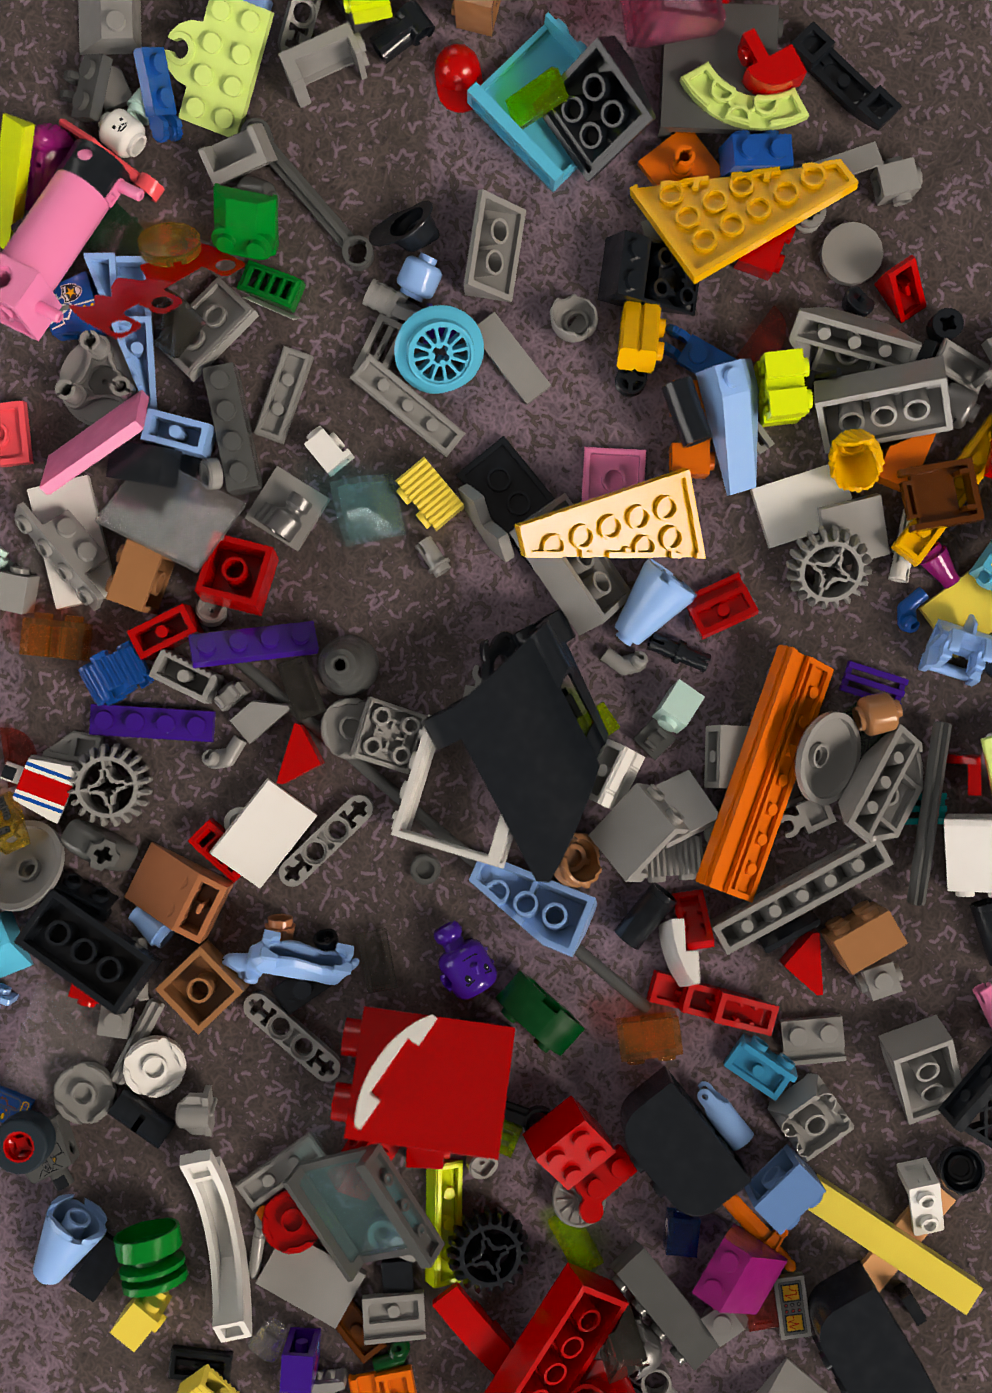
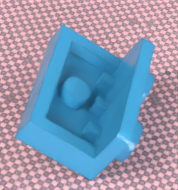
M743 1033L723 1061V1066L776 1101L789 1082L792 1081L794 1083L797 1080L798 1075L796 1067H794L795 1063L785 1054L779 1053L777 1055L769 1050V1045L756 1035L750 1037Z

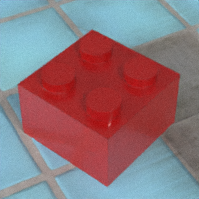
M213 532L195 592L203 602L262 616L279 561L274 547Z
M572 1095L523 1133L535 1160L567 1190L579 1183L617 1152L603 1127Z

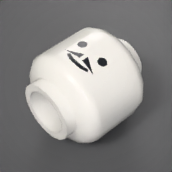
M124 109L108 111L101 116L98 127L100 128L99 140L103 145L120 158L136 157L142 152L146 145L147 137L145 136V127L139 120Z

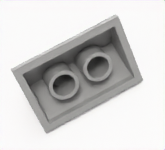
M484 189L478 190L464 279V293L466 296L512 302L526 209Z

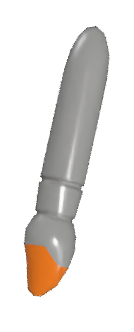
M265 1205L258 1208L254 1217L255 1228L249 1261V1275L252 1279L258 1277L262 1264L265 1236L262 1232V1215Z

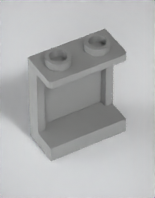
M349 22L278 54L300 108L311 104L306 85L349 65L354 64L362 80L368 78L365 66L369 65V61L365 53V44L359 31L353 33Z
M636 783L588 835L625 882H642L649 874L644 868L675 835L686 834L689 830L683 822L685 820L684 816L676 808L666 803L664 800L665 794L654 784Z

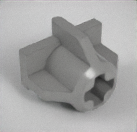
M205 1085L203 1093H189L177 1104L176 1124L179 1128H184L192 1135L212 1136L215 1126L214 1112L218 1101L216 1097H213L212 1085Z

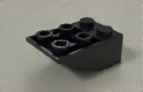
M628 230L605 239L597 300L622 307L626 301L641 302L642 305L645 303L658 304L661 307V312L695 316L699 282L694 284L664 242Z

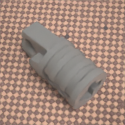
M373 279L362 303L395 321H399V319L406 321L414 313L421 310V307L407 300L409 296L386 286L384 283L378 282L376 279Z

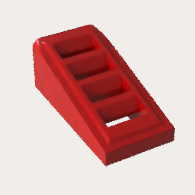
M211 818L188 842L235 883L241 875L236 871H232L226 864L210 854V850L226 831L214 818ZM211 831L216 835L207 844L202 841Z

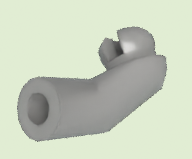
M233 735L226 748L206 750L202 755V762L211 769L231 767L238 759L247 742L237 735Z

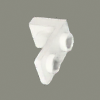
M927 1157L897 1163L898 1175L908 1194L911 1225L914 1235L920 1236L944 1230L940 1182Z

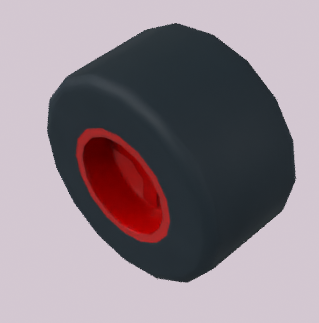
M25 1110L19 1111L0 1125V1167L6 1172L17 1175L27 1174L39 1168L53 1152L56 1143L55 1128L50 1119L40 1112Z

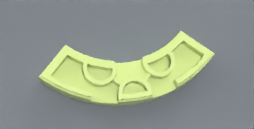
M709 61L684 74L679 80L686 93L702 110L719 121L737 128L756 131L777 130L796 125L807 120L809 117V113L795 87L776 94L747 95L736 91L735 87L724 81L715 72Z

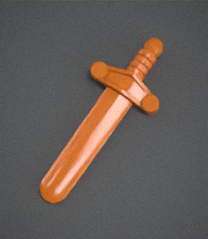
M737 1194L723 1204L747 1232L788 1259L784 1267L785 1270L788 1272L796 1270L795 1261L780 1246L788 1235V1230L781 1235L775 1229L771 1231Z

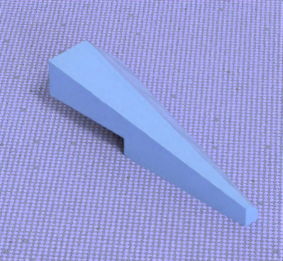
M84 253L85 262L99 295L112 296L111 286L117 278L146 280L140 265L149 263L148 256H115V253ZM137 304L123 312V314L140 322L141 328L117 340L138 392L143 390L149 396L148 408L158 410L152 311ZM116 321L111 324L116 333L126 332L131 328V324L127 321Z

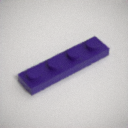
M314 621L188 635L193 669L318 654L319 650Z
M91 704L89 735L214 742L216 711L121 705L107 706L105 704L97 706V704Z

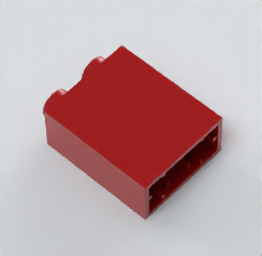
M364 1006L362 1019L346 1018L341 1044V1056L356 1057L352 1083L336 1082L331 1108V1121L346 1122L345 1139L499 1160L516 1027L435 1016L438 1019L418 1046L410 1039H407L377 1082L371 1093L381 1099V1101L359 1130L355 1127L357 1102L365 1079L373 1064L395 1037L413 1023L429 1015Z

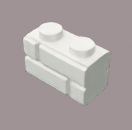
M607 738L606 744L600 750L597 758L600 767L589 799L612 810L629 792L645 757Z

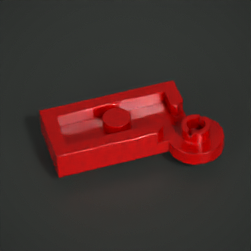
M620 1144L614 1146L617 1151L615 1154L573 1186L578 1195L583 1199L578 1207L579 1216L587 1223L593 1224L602 1218L604 1209L601 1202L638 1171Z

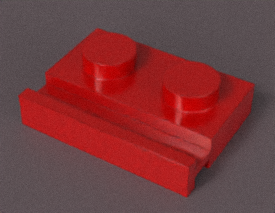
M739 572L696 591L697 597L686 607L701 640L756 616L759 612L746 585L741 580Z

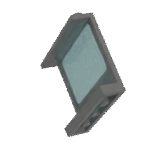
M380 1143L299 1162L283 1182L284 1187L348 1282L353 1281L364 1263L410 1254L413 1255L421 1269L431 1268L445 1245Z

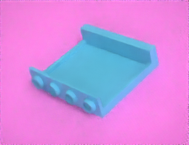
M548 12L545 15L544 25L481 86L475 82L467 90V103L546 186L554 192L577 167L534 104L588 47L581 41L577 42L569 34L566 24L559 18L555 19Z

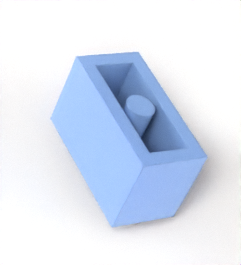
M148 408L140 439L152 446L182 451V454L205 459L211 458L216 433L214 427L209 423Z

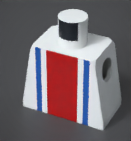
M31 755L25 767L7 761L0 779L17 784L12 797L14 801L58 824L71 795L67 792L75 785L67 781V779L77 778V774L71 767H73V764L79 763Z

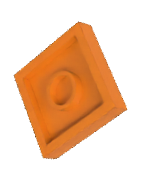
M675 132L637 163L653 186L660 185V181H680L683 178L709 175V179L721 178L718 162L697 135L690 132Z

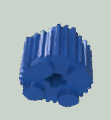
M131 640L119 645L116 648L117 652L109 654L107 650H103L89 658L90 663L78 669L97 706H102L105 702L107 706L122 701L127 698L126 695L138 688V684L143 689L154 681L153 678L149 677L150 669L145 660H140Z

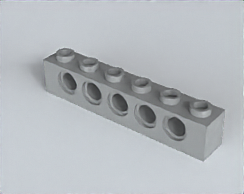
M860 837L756 894L753 903L745 900L710 919L712 932L721 948L729 955L892 866L893 862L881 841L866 843Z

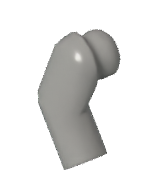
M608 648L600 659L621 675L641 672L648 663V657L643 651H635V653L620 656L611 648Z

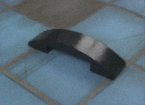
M814 21L791 42L805 69L847 112L864 124L879 131L901 110L902 105L881 85L875 89L833 49L835 41Z

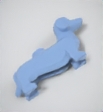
M264 929L262 940L251 945L248 953H228L222 959L223 965L235 971L238 978L248 984H256L258 978L265 973L336 985L344 977L350 975L351 971L360 962L358 958L352 959L354 954V946L337 943L335 951H322L295 940L280 941V932Z

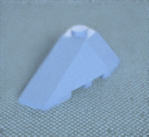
M739 359L695 373L708 424L713 435L712 440L727 496L756 488L759 388L752 360Z

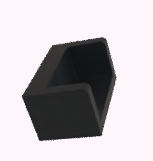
M125 442L109 453L106 477L176 489L182 451Z

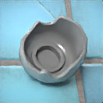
M572 294L562 300L557 298L550 309L552 329L560 339L566 342L583 341L592 336L597 328V309L589 299ZM577 316L575 320L572 322V324L568 327L569 320L572 317Z

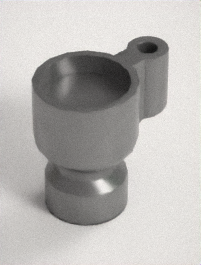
M294 491L286 499L287 504L285 507H278L265 502L254 516V519L289 543L301 528L300 517L306 515L313 506Z

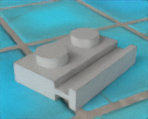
M834 1014L779 1020L782 1054L788 1056L795 1065L846 1061L842 1015Z
M417 1289L414 1292L362 1295L364 1345L426 1339L423 1289Z

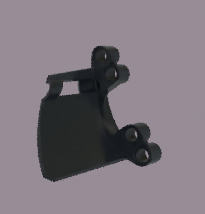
M561 609L512 634L518 649L467 696L422 721L436 750L462 740L535 880L548 883L555 874L583 815L600 767L597 758L608 737L606 727L567 645V642L576 635ZM567 675L571 679L592 720L586 735H584L561 690L562 683Z

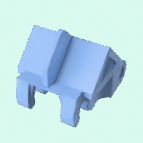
M972 614L968 616L964 627L938 619L926 645L925 652L921 656L918 670L923 672L927 670L965 681V685L973 687L980 682L986 662L992 663V635L977 631L978 622ZM952 654L958 655L968 660L967 669L946 662L951 659Z

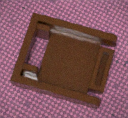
M972 457L909 467L897 471L898 478L908 477V481L899 483L906 520L917 521V524L908 527L909 533L974 523L985 519ZM960 477L963 479L968 505L959 508L954 478Z

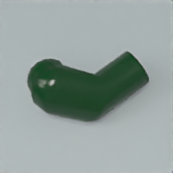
M409 1341L391 1342L386 1353L374 1356L372 1361L375 1372L378 1373L403 1365L410 1351Z

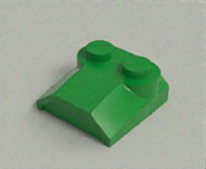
M215 183L213 187L214 230L211 235L213 245L223 253L256 260H266L270 256L276 255L279 246L278 195L271 196L221 186Z

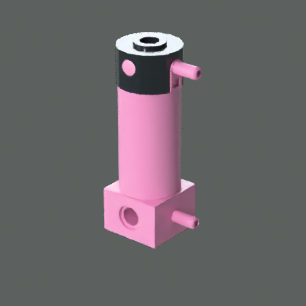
M77 139L55 170V175L0 253V323L38 342L52 321L55 323L62 321L63 312L60 311L62 305L53 292L105 214L109 213L121 194L136 201H141L144 198V190L129 183L130 177L124 166L104 148L85 139Z

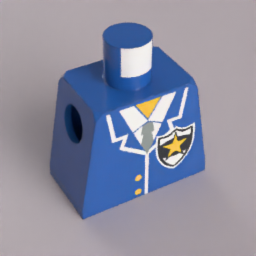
M85 271L60 282L53 293L62 305L60 311L63 312V319L59 323L51 322L48 328H50L52 335L60 341L78 340L80 335L86 330L89 333L93 330L98 335L109 336L82 321L69 308V305L80 307L94 306V296L99 294L92 276Z

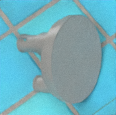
M86 330L80 335V344L71 350L63 362L59 382L55 386V393L59 394L58 397L63 400L67 409L74 417L91 426L136 394L138 389L118 340L111 336L98 335L93 330H91V333Z

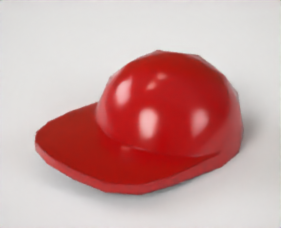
M453 43L444 47L435 61L437 93L440 102L448 110L455 113H465L473 110L467 103V90L475 82L480 86L483 84L478 57L465 44Z

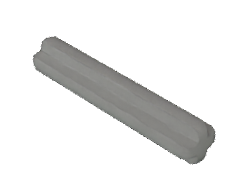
M151 998L147 1002L110 1075V1079L119 1085L125 1084L126 1081L123 1074L124 1057L133 1044L142 1038L150 1036L164 1009V1003L160 1000Z

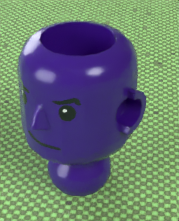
M450 921L434 931L435 941L443 946L445 950L438 960V966L442 973L440 980L447 991H452L456 997L465 1000L482 993L495 983L497 970L493 964L495 962L486 951L488 948L484 947L477 939L464 940L462 927L458 922Z

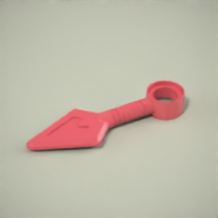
M59 119V125L76 139L91 141L112 154L124 166L133 185L143 189L144 194L146 192L150 195L153 202L156 203L165 189L153 177L143 171L140 173L111 150L103 147L94 137L66 119Z

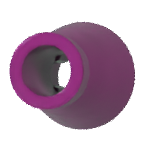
M936 541L920 565L946 589L955 585L960 580V577L955 570L946 545H941L939 541Z

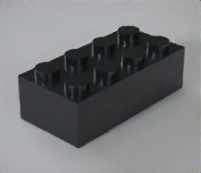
M57 889L50 890L14 940V943L115 1015L125 1014L163 961L74 897Z

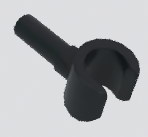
M837 367L824 372L810 370L809 376L804 377L805 387L807 386L814 392V381L841 375V368Z

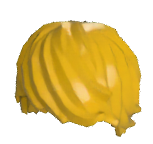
M849 429L838 434L832 440L828 454V465L830 467V477L835 479L838 487L843 488L844 491H856L857 493L874 487L873 484L878 482L879 475L883 472L882 466L885 464L879 442L875 439V435L863 429Z

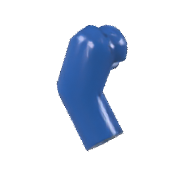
M920 587L915 589L897 606V625L902 631L907 633H914L918 630L920 622L917 621L916 609L929 599L927 593Z

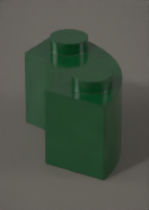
M521 970L495 997L503 1006L501 1013L511 1023L514 1024L517 1021L535 1037L534 1043L545 1053L551 1050L561 1056L585 1030L582 1024L566 1007L554 999L535 979Z

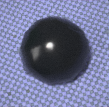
M953 1145L943 1150L937 1160V1175L944 1187L953 1193L964 1196L980 1188L981 1182L985 1177V1164L977 1151L965 1145ZM959 1158V1159L956 1161V1163L951 1167L952 1162H953L955 1159Z

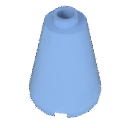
M648 558L644 562L614 626L618 630L616 636L628 646H631L632 643L640 645L691 604L697 597V594L685 582H680L673 576V573L667 568Z
M74 1194L58 1196L51 1202L46 1212L33 1265V1274L40 1283L46 1285L59 1283L104 1237L107 1230L105 1227L107 1217L100 1206L85 1198V1204L73 1199Z

